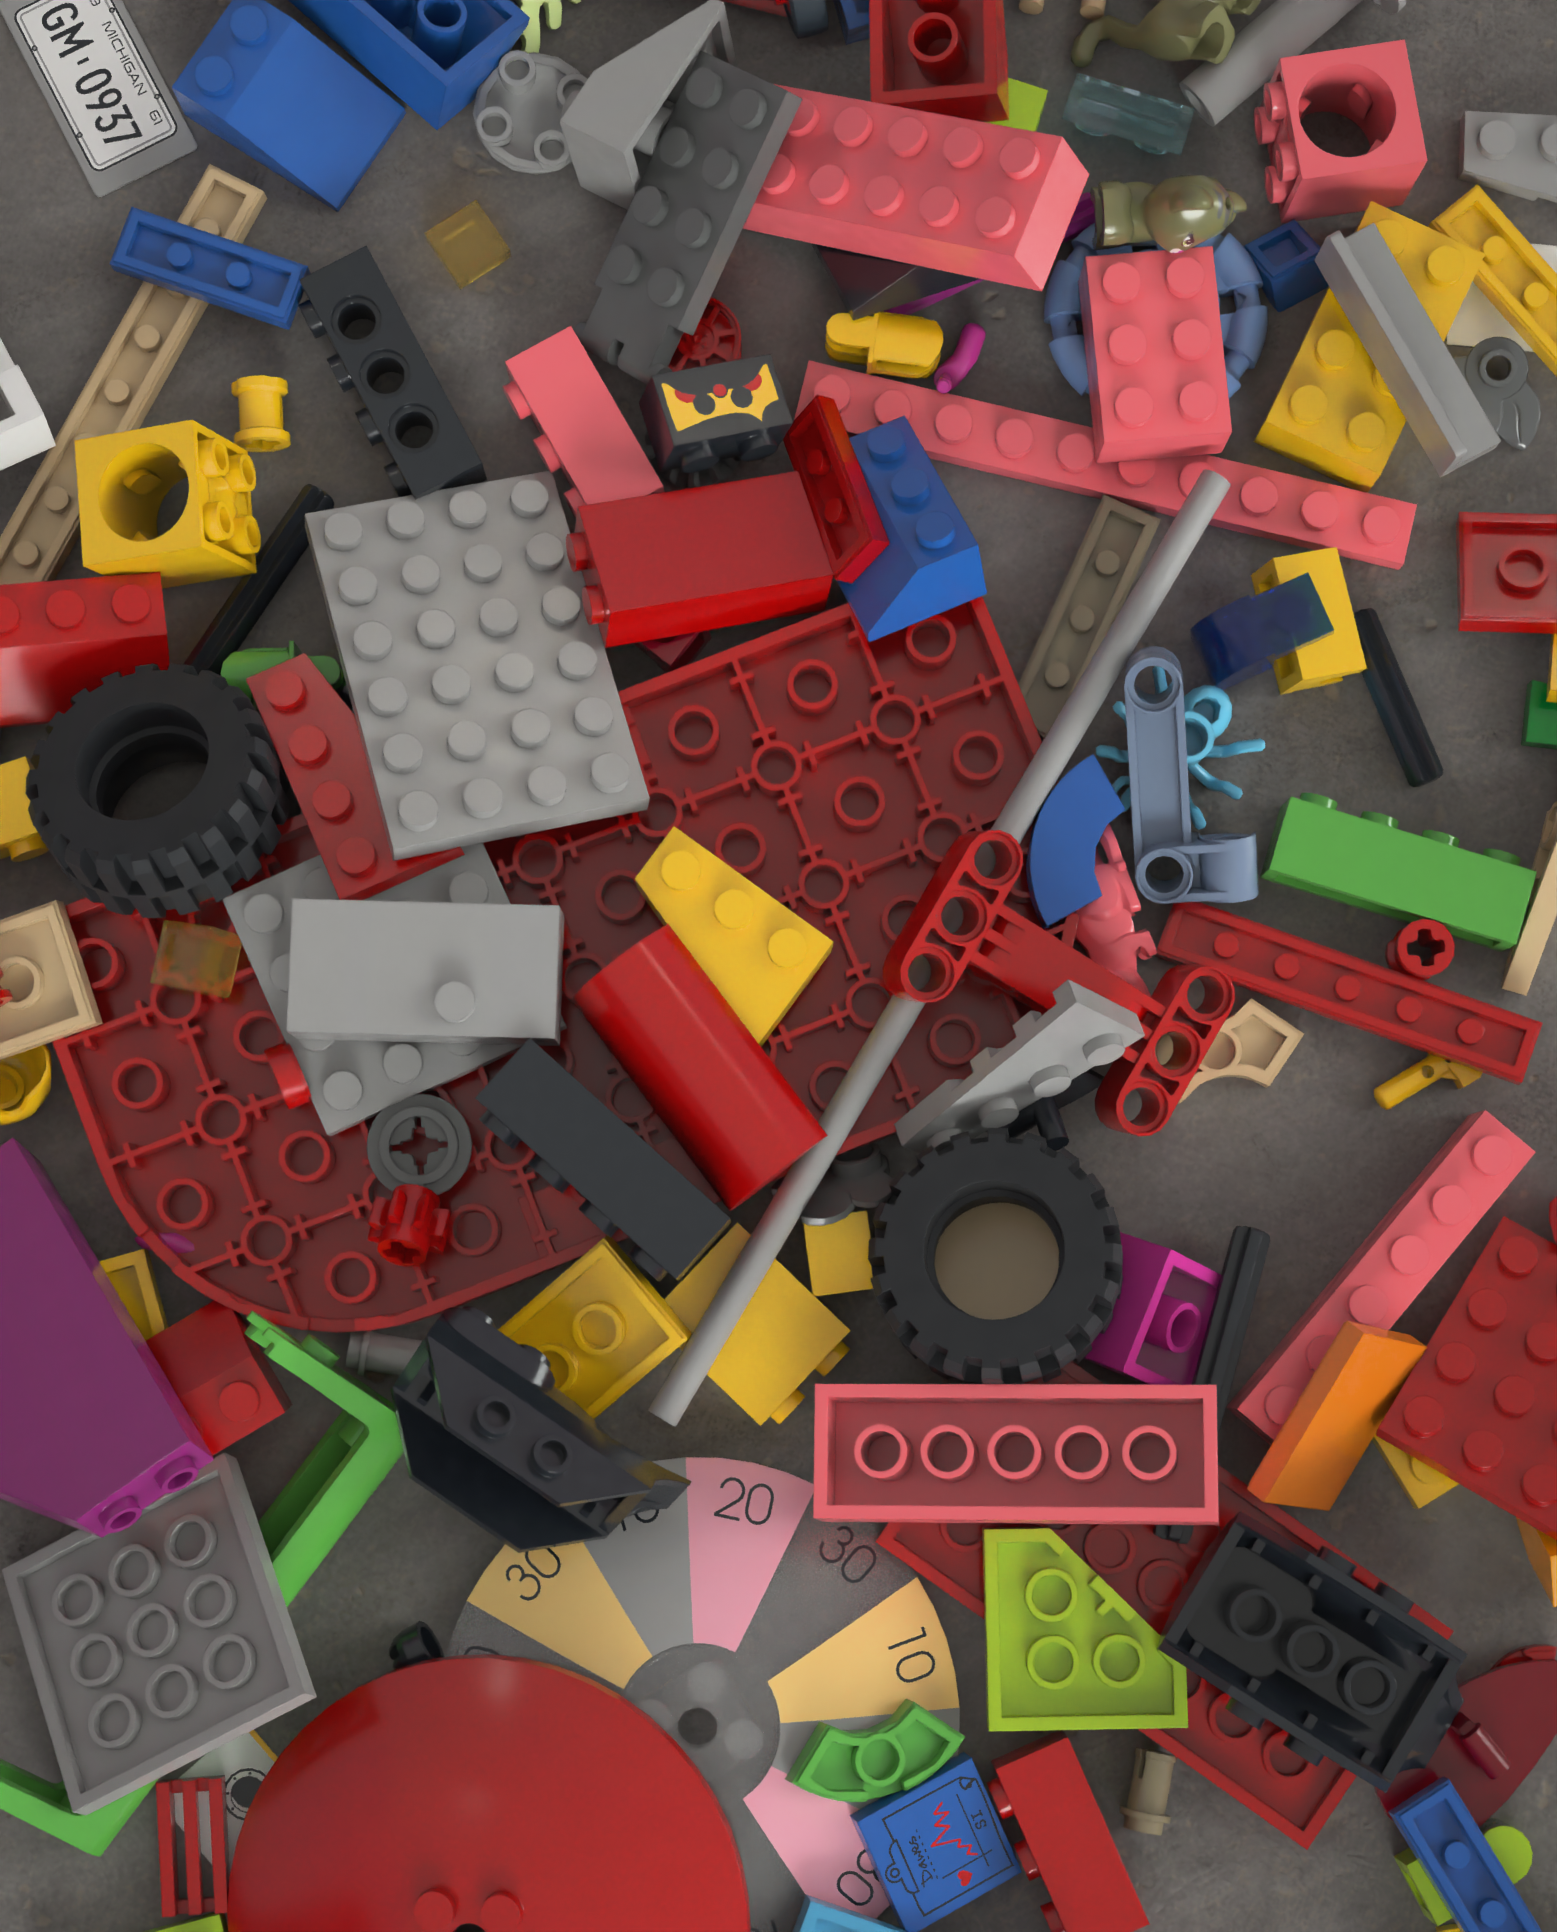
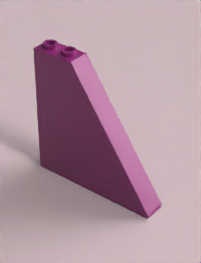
M11 1138L0 1146V1499L103 1538L109 1533L120 1532L133 1525L140 1518L142 1510L164 1494L174 1493L187 1487L198 1476V1470L213 1461L214 1457L42 1163L18 1141Z

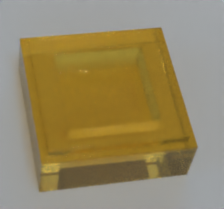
M474 200L424 232L426 241L460 290L512 257L509 247L477 200Z

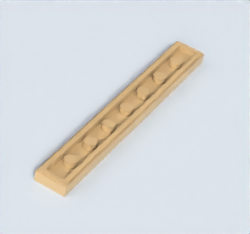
M209 164L177 222L242 244L264 206L267 197L263 190ZM143 281L54 440L56 446L50 448L0 536V585L55 580L81 534L74 440L140 428L209 303Z

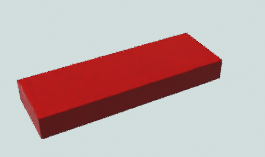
M817 394L793 421V424L783 438V442L794 471L799 472L835 580L853 583L890 542L835 400Z

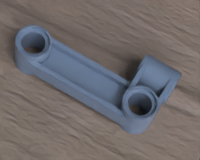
M1149 646L1141 648L1131 656L1126 664L1124 677L1135 879L1137 887L1145 898L1160 904L1200 901L1235 903L1254 899L1259 895L1256 832H1253L1251 835L1241 833L1200 835L1198 832H1191L1183 672L1180 661L1173 652L1164 647ZM1158 666L1167 670L1172 677V682L1162 693L1148 694L1137 686L1135 682L1137 674L1146 667ZM1161 856L1172 857L1182 866V870L1176 877L1166 881L1157 880L1152 877L1146 868L1152 860Z

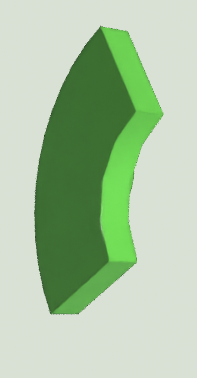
M905 1699L890 1718L868 1729L840 1730L819 1721L785 1780L820 1797L846 1802H867L869 1799L884 1797L901 1790L907 1791L925 1781L950 1759L965 1739V1736L917 1703Z

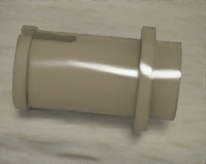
M1135 1747L1134 1754L1136 1757L1127 1806L1120 1805L1119 1813L1125 1815L1123 1827L1142 1833L1162 1835L1164 1823L1170 1824L1172 1817L1165 1813L1173 1767L1177 1757L1165 1752Z

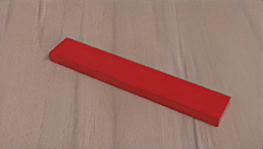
M1201 902L1173 903L1155 957L1178 965L1214 966L1222 969L1231 978L1234 985L1516 1085H1520L1523 1082L1543 1024L1531 1018Z

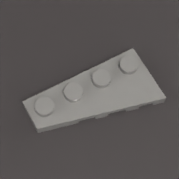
M1465 111L1460 119L1458 179L1531 201H1535L1539 197L1557 203V115Z

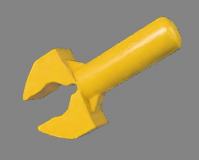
M1428 1053L1426 1058L1374 1089V1098L1380 1107L1389 1110L1440 1078L1453 1080L1457 1088L1461 1089L1479 1079L1482 1072L1454 1062H1446L1445 1059Z

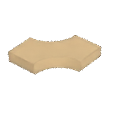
M1249 999L1235 1015L1225 1020L1178 1104L1185 1100L1200 1084L1216 1078H1244L1256 1082L1265 1088L1269 1087L1304 1033L1254 999ZM1167 1033L1161 1036L1155 1047L1156 1058L1161 1065L1166 1064L1173 1053V1042Z

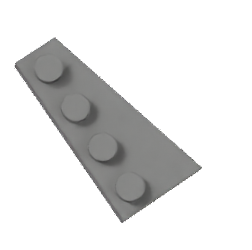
M1068 979L1052 992L1057 1003L1042 1016L1040 1012L1029 1011L1013 1025L1016 1038L1009 1044L999 1049L986 1047L970 1060L973 1073L965 1080H946L899 1119L894 1126L901 1146L920 1153L932 1145L936 1152L952 1145L949 1136L968 1131L970 1139H974L987 1131L988 1128H999L1013 1122L1022 1109L1042 1097H1051L1065 1091L1071 1085L1072 1079L1094 1066L1105 1065L1117 1060L1123 1055L1127 1046L1144 1037L1145 1034L1137 1014Z

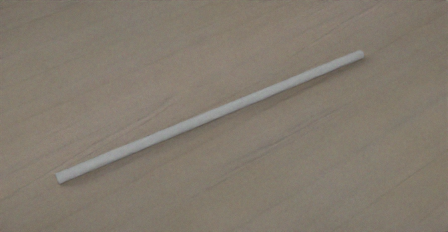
M1207 469L1202 471L991 830H1001L1009 833L1019 844L1231 487L1229 481L1220 474ZM986 842L982 843L974 857L977 871L984 877L989 876L996 864L994 850ZM954 898L948 901L941 913L942 923L950 933L956 932L964 919L963 909ZM922 954L914 958L908 969V978L911 985L916 990H919L928 983L931 976V966ZM893 994L818 1121L828 1136L796 1160L791 1166L648 1408L649 1412L675 1427L677 1426L926 1003L907 1001Z

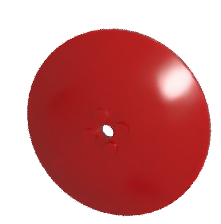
M494 1654L442 1657L424 1660L389 1671L361 1684L321 1712L282 1751L261 1782L246 1813L236 1843L229 1877L227 1904L228 1932H456L458 1926L466 1923L478 1925L485 1932H751L746 1879L732 1829L717 1797L698 1767L680 1745L641 1709L620 1694L588 1677L536 1660Z

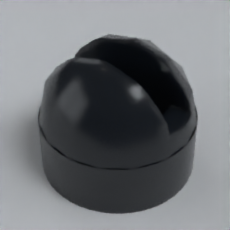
M418 1621L402 1630L393 1639L389 1648V1656L394 1660L392 1666L394 1670L424 1660L444 1657L437 1637L423 1621Z

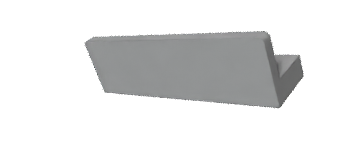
M1375 223L1346 238L1343 237L1339 230L1328 235L1314 261L1439 477L1441 478L1495 449L1501 442L1499 436Z

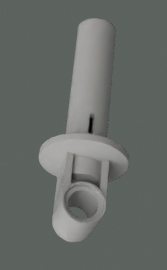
M1276 0L1235 35L1231 49L1222 63L1215 64L1210 61H1204L1179 83L1184 97L1196 113L1207 124L1214 127L1272 78L1280 58L1301 54L1363 0ZM1370 0L1380 9L1390 14H1396L1406 5V0Z

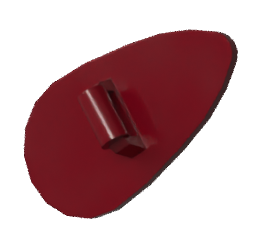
M1525 1660L1502 1665L1458 1684L1464 1703L1425 1769H1409L1398 1773L1386 1793L1374 1786L1375 1794L1386 1816L1393 1821L1388 1811L1444 1776L1451 1781L1477 1826L1480 1828L1511 1797L1537 1764L1557 1733V1660Z

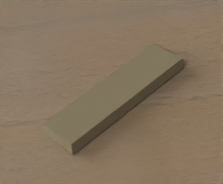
M1103 495L1018 684L1041 741L1045 739L1120 612L1161 521L1157 517L1107 495ZM1009 712L1007 717L1012 718L1011 713Z

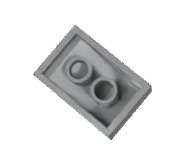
M719 0L705 2L594 70L581 90H575L569 95L562 108L560 124L580 187L628 210L700 50L737 67L723 2Z

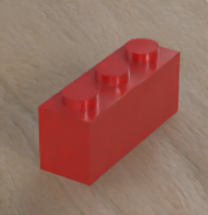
M1058 1730L991 1760L998 1777L986 1782L1002 1820L1014 1815L1024 1839L1014 1843L1013 1846L1029 1882L1041 1877L1051 1898L1050 1902L1040 1906L1050 1931L1133 1932L1149 1925L1147 1916L1065 1732Z

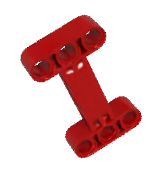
M1001 830L969 831L960 835L950 846L886 956L883 964V979L888 990L896 997L907 1001L937 1002L945 998L952 991L964 969L968 968L1036 1012H1040L1041 1015H1044L1057 1004L1052 992L1068 979L1136 1013L1145 1036L1127 1046L1123 1055L1112 1063L1097 1090L1094 1099L1095 1112L1099 1120L1107 1128L1135 1136H1150L1160 1131L1171 1117L1232 1009L1235 1001V988L1231 978L1222 969L1214 966L1177 965L1164 974L1153 994L1149 997L1003 904L1020 875L1023 866V852L1018 841L1011 834ZM984 842L993 848L996 855L994 870L986 877L977 871L974 861L977 848ZM952 898L960 903L964 918L961 926L954 933H950L945 929L941 919L944 905ZM922 954L931 966V976L923 988L916 990L908 978V969L913 959ZM1198 978L1204 986L1205 996L1202 1004L1194 1010L1188 1002L1187 991L1193 980ZM1167 1033L1173 1042V1053L1168 1062L1161 1065L1156 1058L1155 1047L1161 1036ZM1136 1089L1141 1096L1142 1106L1135 1119L1128 1121L1123 1112V1103L1129 1092Z

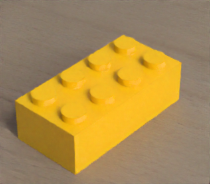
M1371 201L1355 232L1375 223L1444 342L1485 253ZM1328 286L1254 442L1352 489L1368 493L1380 477L1407 420Z

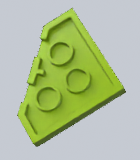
M1049 1527L982 1528L987 1729L989 1732L1188 1728L1186 1667L1158 1649L1161 1636Z

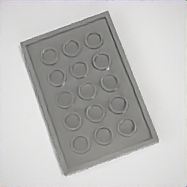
M545 471L442 489L416 500L413 495L305 514V529L393 861L450 850L459 846L464 847L648 809L650 797L598 624H588L584 613L582 588L586 586L582 571L573 572L569 564L566 536L570 534V530L553 473Z

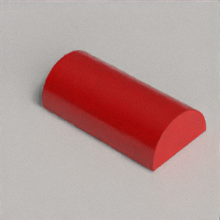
M669 924L651 933L610 962L583 985L572 998V1001L729 1211L752 1197L828 1136Z

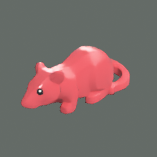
M1109 823L1099 840L1109 860L1108 863L1103 862L1097 847L1095 854L1094 872L1102 896L1075 912L1079 914L1075 940L1087 952L1089 959L1151 997L1145 982L1137 972V957L1141 960L1150 959L1153 955H1156L1157 951L1147 929L1135 932L1131 917L1136 915L1135 912L1141 910V905L1128 874L1117 839Z

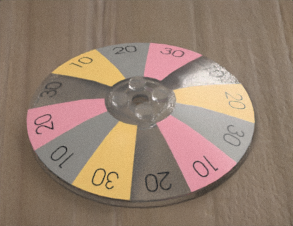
M684 1456L652 1460V1462L691 1481V1484L667 1509L648 1510L628 1516L605 1539L521 1553L516 1552L505 1544L485 1569L468 1597L453 1630L446 1657L494 1654L527 1658L556 1665L588 1677L620 1694L659 1724L698 1767L717 1797L732 1829L746 1879L751 1932H793L806 1895L875 1919L890 1905L850 1817L851 1814L882 1797L869 1799L867 1802L837 1801L805 1791L785 1780L819 1721L840 1730L868 1729L890 1718L905 1699L917 1703L959 1732L960 1706L956 1674L947 1638L935 1608L911 1567L875 1542L881 1532L872 1522H823L814 1519V1483L785 1470L753 1461L726 1457ZM692 1708H703L709 1711L717 1723L715 1736L709 1742L702 1745H694L683 1739L678 1729L680 1717ZM958 1749L950 1759L958 1755Z

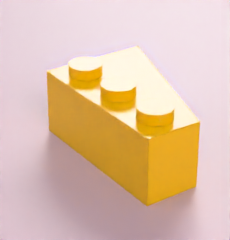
M675 826L635 878L639 892L664 926L670 925L762 1047L831 953L833 941Z

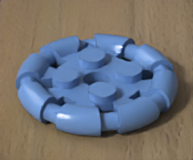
M1095 223L1082 231L1071 242L1074 249L1066 261L1058 260L1049 279L1044 301V322L1051 324L1053 341L1048 344L1053 359L1068 383L1082 397L1086 393L1089 394L1084 336L1077 334L1075 321L1082 320L1078 280L1085 257L1133 253L1132 246H1119L1094 251L1092 238H1094ZM1228 233L1226 237L1219 234L1194 247L1213 246L1219 307L1220 298L1234 296L1236 312L1220 315L1228 397L1230 399L1241 388L1238 380L1246 369H1254L1261 356L1266 340L1268 307L1261 305L1258 289L1263 286V281L1255 263L1242 244L1231 233ZM1157 244L1155 246H1152V249H1144L1140 252L1159 251L1165 249L1161 247L1159 244Z

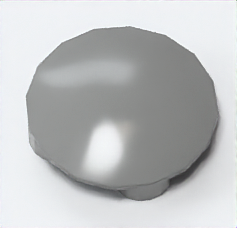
M521 50L510 51L502 57L499 66L492 71L477 89L473 116L478 138L492 158L513 171L538 175L561 170L572 162L560 124L562 108L573 91L581 90L587 78L559 57L535 52L527 53Z

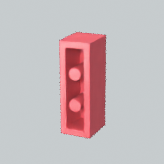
M572 326L563 329L505 361L510 383L502 387L518 418L522 420L530 415L541 436L533 439V443L550 473L561 469L572 489L566 491L563 495L575 518L578 506L664 492L662 482Z

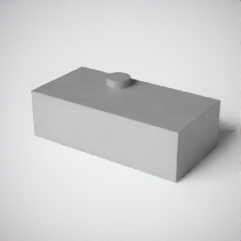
M292 898L286 1032L297 1039L524 1045L530 1038L537 1045L560 1046L564 914L559 905Z

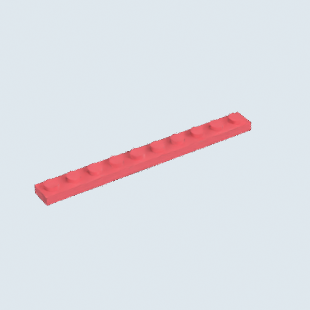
M808 361L794 420L817 394L835 400L849 438L905 415L930 459L1102 499L1103 495H1107L1129 506L1176 517L1202 471L1207 469L1220 474L1231 484L1208 525L1312 550L1337 547L1339 556L1399 570L1404 564L1417 504L1206 454L1096 463L1092 427L949 393L943 394L937 390Z

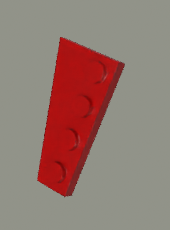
M305 653L246 678L339 900H365L465 855L459 846L450 850L393 861L355 715Z

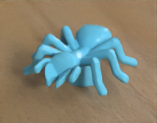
M1154 666L1152 673L1155 694L1165 691L1168 686L1165 669ZM1203 685L1194 688L1184 696L1188 771L1209 790L1222 792L1234 800H1239L1243 795L1242 789L1228 781L1213 777L1198 763L1203 758H1227L1241 753L1262 751L1265 748V741L1263 739H1253L1214 746V740L1228 727L1232 717L1231 701L1229 696L1216 686ZM1116 701L1113 705V710L1124 720L1126 725L1125 704L1122 701ZM1107 745L1096 747L1095 754L1098 757L1110 758L1117 763H1129L1128 750H1119L1114 746ZM1121 776L1114 782L1112 787L1116 793L1122 786L1130 785V777ZM1130 787L1120 798L1125 808L1123 812H1126L1131 806ZM1189 793L1190 818L1196 829H1203L1206 826V821L1201 810L1194 805Z

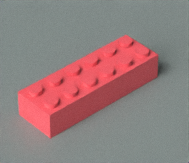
M774 84L802 98V101L743 229L1042 292L1089 176L1087 170L1062 136Z
M815 1384L813 1518L823 1522L1219 1525L1217 1385Z

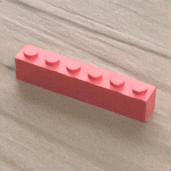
M1483 1110L1468 1115L1226 1408L1268 1444L1272 1445L1343 1323L1351 1321L1389 1330L1536 1152L1488 1111Z

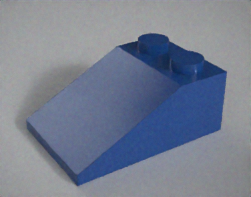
M232 0L172 86L186 117L336 212H339L406 114L403 106L295 19L265 0Z

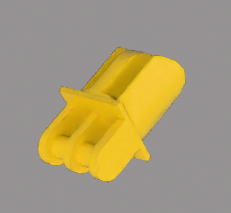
M881 311L875 313L874 317L866 316L854 321L849 313H837L827 322L825 351L828 357L837 362L867 366L866 374L928 378L938 367L941 357L940 352L943 346V331L934 320Z

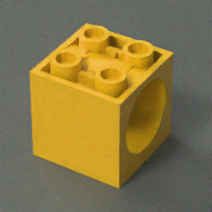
M194 420L74 440L83 567L104 576L160 572L162 589L257 573L255 553L260 550L261 535L259 526L252 516L251 491L256 486V472L247 450ZM188 477L189 493L186 507L177 523L165 534L158 537L157 515L160 505L168 491L180 480Z

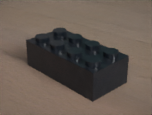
M530 1038L475 1097L487 1108V1111L479 1120L513 1150L521 1141L527 1144L537 1153L529 1162V1165L561 1193L570 1184L586 1198L578 1209L607 1236L612 1237L620 1228L630 1237L636 1245L628 1255L659 1282L667 1273L680 1281L731 1224V1219Z

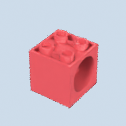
M1405 39L1280 58L1271 81L1264 84L1263 101L1260 107H1255L1254 109L1256 139L1259 145L1267 144L1271 166L1265 167L1264 173L1266 195L1270 204L1278 203L1281 223H1288L1293 219L1301 221L1366 211L1371 201L1386 208L1403 205L1428 161ZM1315 112L1341 114L1351 119L1362 129L1371 148L1367 154L1357 157L1332 155L1317 147L1308 138L1301 125V120L1305 115Z

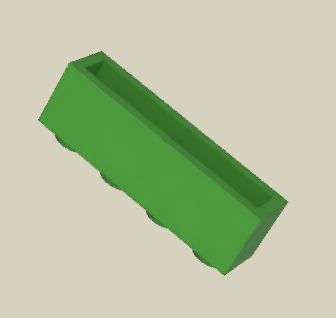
M1301 793L1300 799L1290 797L1280 807L1259 878L1408 924L1420 919L1435 920L1443 924L1452 934V937L1499 952H1503L1517 944L1537 871L1519 866L1521 862L1520 857L1497 849H1484L1481 855L1458 848L1460 843L1458 838L1439 831L1423 830L1422 835L1419 836L1397 829L1398 820L1381 813L1363 811L1361 817L1337 811L1338 803L1335 800L1314 793Z

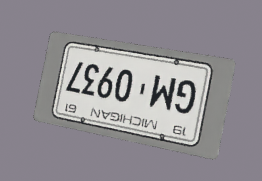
M0 0V12L97 197H103L197 149V143L122 0Z

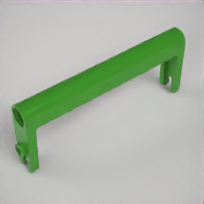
M251 1311L246 1317L251 1324L244 1333L250 1339L266 1348L263 1352L266 1356L343 1408L342 1412L258 1522L286 1607H288L404 1451L394 1405L391 1401L335 1365L340 1356L315 1336L308 1333L301 1342L258 1313ZM0 1759V1809L86 1853L101 1856L158 1779L88 1815H82L72 1812L64 1781L51 1783Z

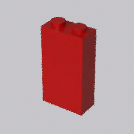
M798 471L578 506L575 532L566 536V549L570 567L573 572L582 571L586 584L582 588V602L589 625L598 624L605 648L825 610L834 575Z

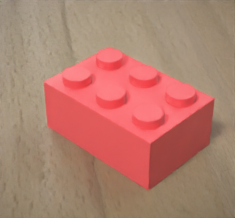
M1213 246L1190 248L1175 254L1166 250L1086 256L1078 285L1096 463L1222 453L1232 433Z

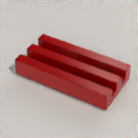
M225 1775L159 1780L156 1782L162 1918L175 1917L177 1914H188V1916L202 1915L204 1912H215V1914L227 1913L230 1863ZM209 1791L214 1896L203 1897L198 1802V1792ZM174 1793H183L188 1898H179Z

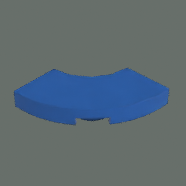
M1094 754L1072 768L1051 790L1038 812L1032 830L1026 859L1027 884L1035 914L1043 929L1102 896L1094 872L1096 846L1106 826L1119 816L1125 808Z

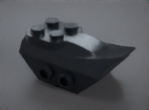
M465 1306L462 1309L448 1308L444 1310L427 1333L390 1390L410 1479L518 1553L605 1539L628 1516L648 1510L667 1509L691 1484L690 1480L661 1467L612 1439L579 1405L554 1387L555 1378L550 1370L551 1364L547 1357L539 1350L526 1344L514 1342L498 1331L492 1319L477 1308Z
M1239 1512L1226 1524L1208 1546L1176 1599L1161 1633L1158 1649L1231 1696L1225 1709L1258 1730L1262 1728L1267 1719L1288 1732L1289 1734L1284 1740L1283 1745L1317 1767L1323 1757L1326 1756L1385 1793L1398 1773L1409 1769H1425L1464 1703L1458 1688L1456 1674L1468 1654L1424 1623L1409 1615L1414 1602L1380 1581L1374 1591H1371L1352 1579L1351 1577L1357 1566L1323 1545L1315 1556L1245 1513Z

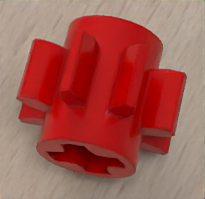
M415 1184L397 1186L392 1192L391 1200L379 1196L375 1197L367 1223L371 1226L368 1240L378 1242L377 1250L380 1256L393 1264L405 1267L421 1265L425 1262L428 1251L440 1255L444 1253L450 1230L448 1221L451 1212L448 1209H439L441 1204L440 1198L426 1187Z

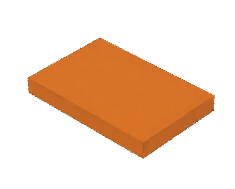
M1351 1321L1344 1322L1248 1483L1247 1490L1265 1503L1329 1511L1427 1347L1408 1334Z

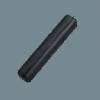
M1373 608L1354 612L1367 667L1361 673L1407 781L1412 787L1429 784L1443 775V767L1378 615Z

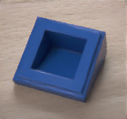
M1295 219L1243 246L1259 271L1263 281V286L1261 287L1270 304L1278 312L1298 304L1329 286L1314 261L1321 247Z

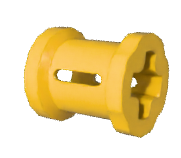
M257 375L242 377L232 382V395L238 398L240 431L234 435V443L248 452H274L288 448L291 445V435L284 430L282 397L288 394L287 381L280 377Z

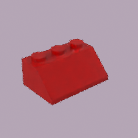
M160 572L0 585V728L48 724L58 711L65 714L73 706L70 702L71 698L82 689L86 688L88 692L93 691L104 684L101 678L117 671L122 676L135 673V666L157 664L160 670H168L170 661Z
M212 1301L146 1340L147 1345L212 1456L284 1414L293 1405L257 1342L250 1339L244 1333L248 1327L239 1312L216 1301Z

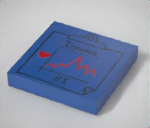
M965 1752L948 1760L939 1770L919 1785L907 1791L901 1790L884 1796L850 1815L900 1928H903L906 1932L922 1930L1022 1872L972 1758Z

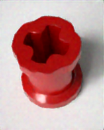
M1420 919L1411 922L1405 928L1396 932L1394 938L1386 945L1385 959L1389 969L1425 981L1433 975L1441 973L1449 966L1454 957L1455 944L1452 934L1443 924L1435 920ZM1417 939L1421 947H1430L1432 957L1423 961L1422 964L1419 956L1409 955L1407 951V946Z

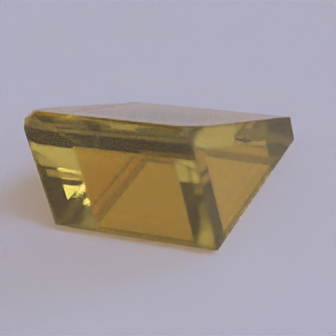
M164 920L150 983L216 997H229L242 945L238 934L213 926Z

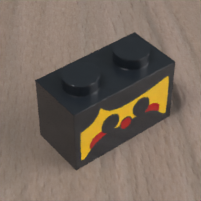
M771 354L653 375L639 401L660 472L676 468H682V471L685 473L700 472L714 466L719 460L741 456V459L747 462L766 458L776 452L793 424Z

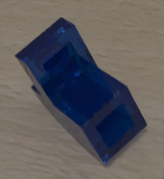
M1308 572L1254 597L1244 596L1211 613L1190 629V638L1212 686L1222 690L1270 670L1274 667V660L1334 634V628Z

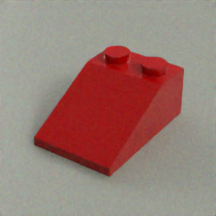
M869 0L871 102L980 122L1009 120L1008 55L1003 0Z

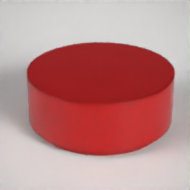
M284 1041L263 1050L288 1110L310 1102L309 1098L312 1096L290 1043L286 1044Z

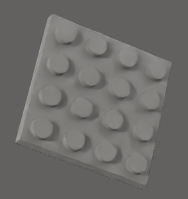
M483 843L461 847L465 855L365 899L372 901L511 904ZM321 855L222 899L286 1044L290 1043L309 1087L312 1096L311 1100L329 1136H333L378 1115L381 1110L415 1094L427 1093L510 1055L523 1046L508 1044L297 1039L286 1032L292 898L339 900ZM562 1015L560 1031L567 1028Z
M225 1452L198 1470V1476L187 1487L174 1493H166L144 1508L140 1518L130 1527L120 1532L109 1533L103 1538L78 1529L2 1569L73 1813L88 1815L317 1697L237 1458Z

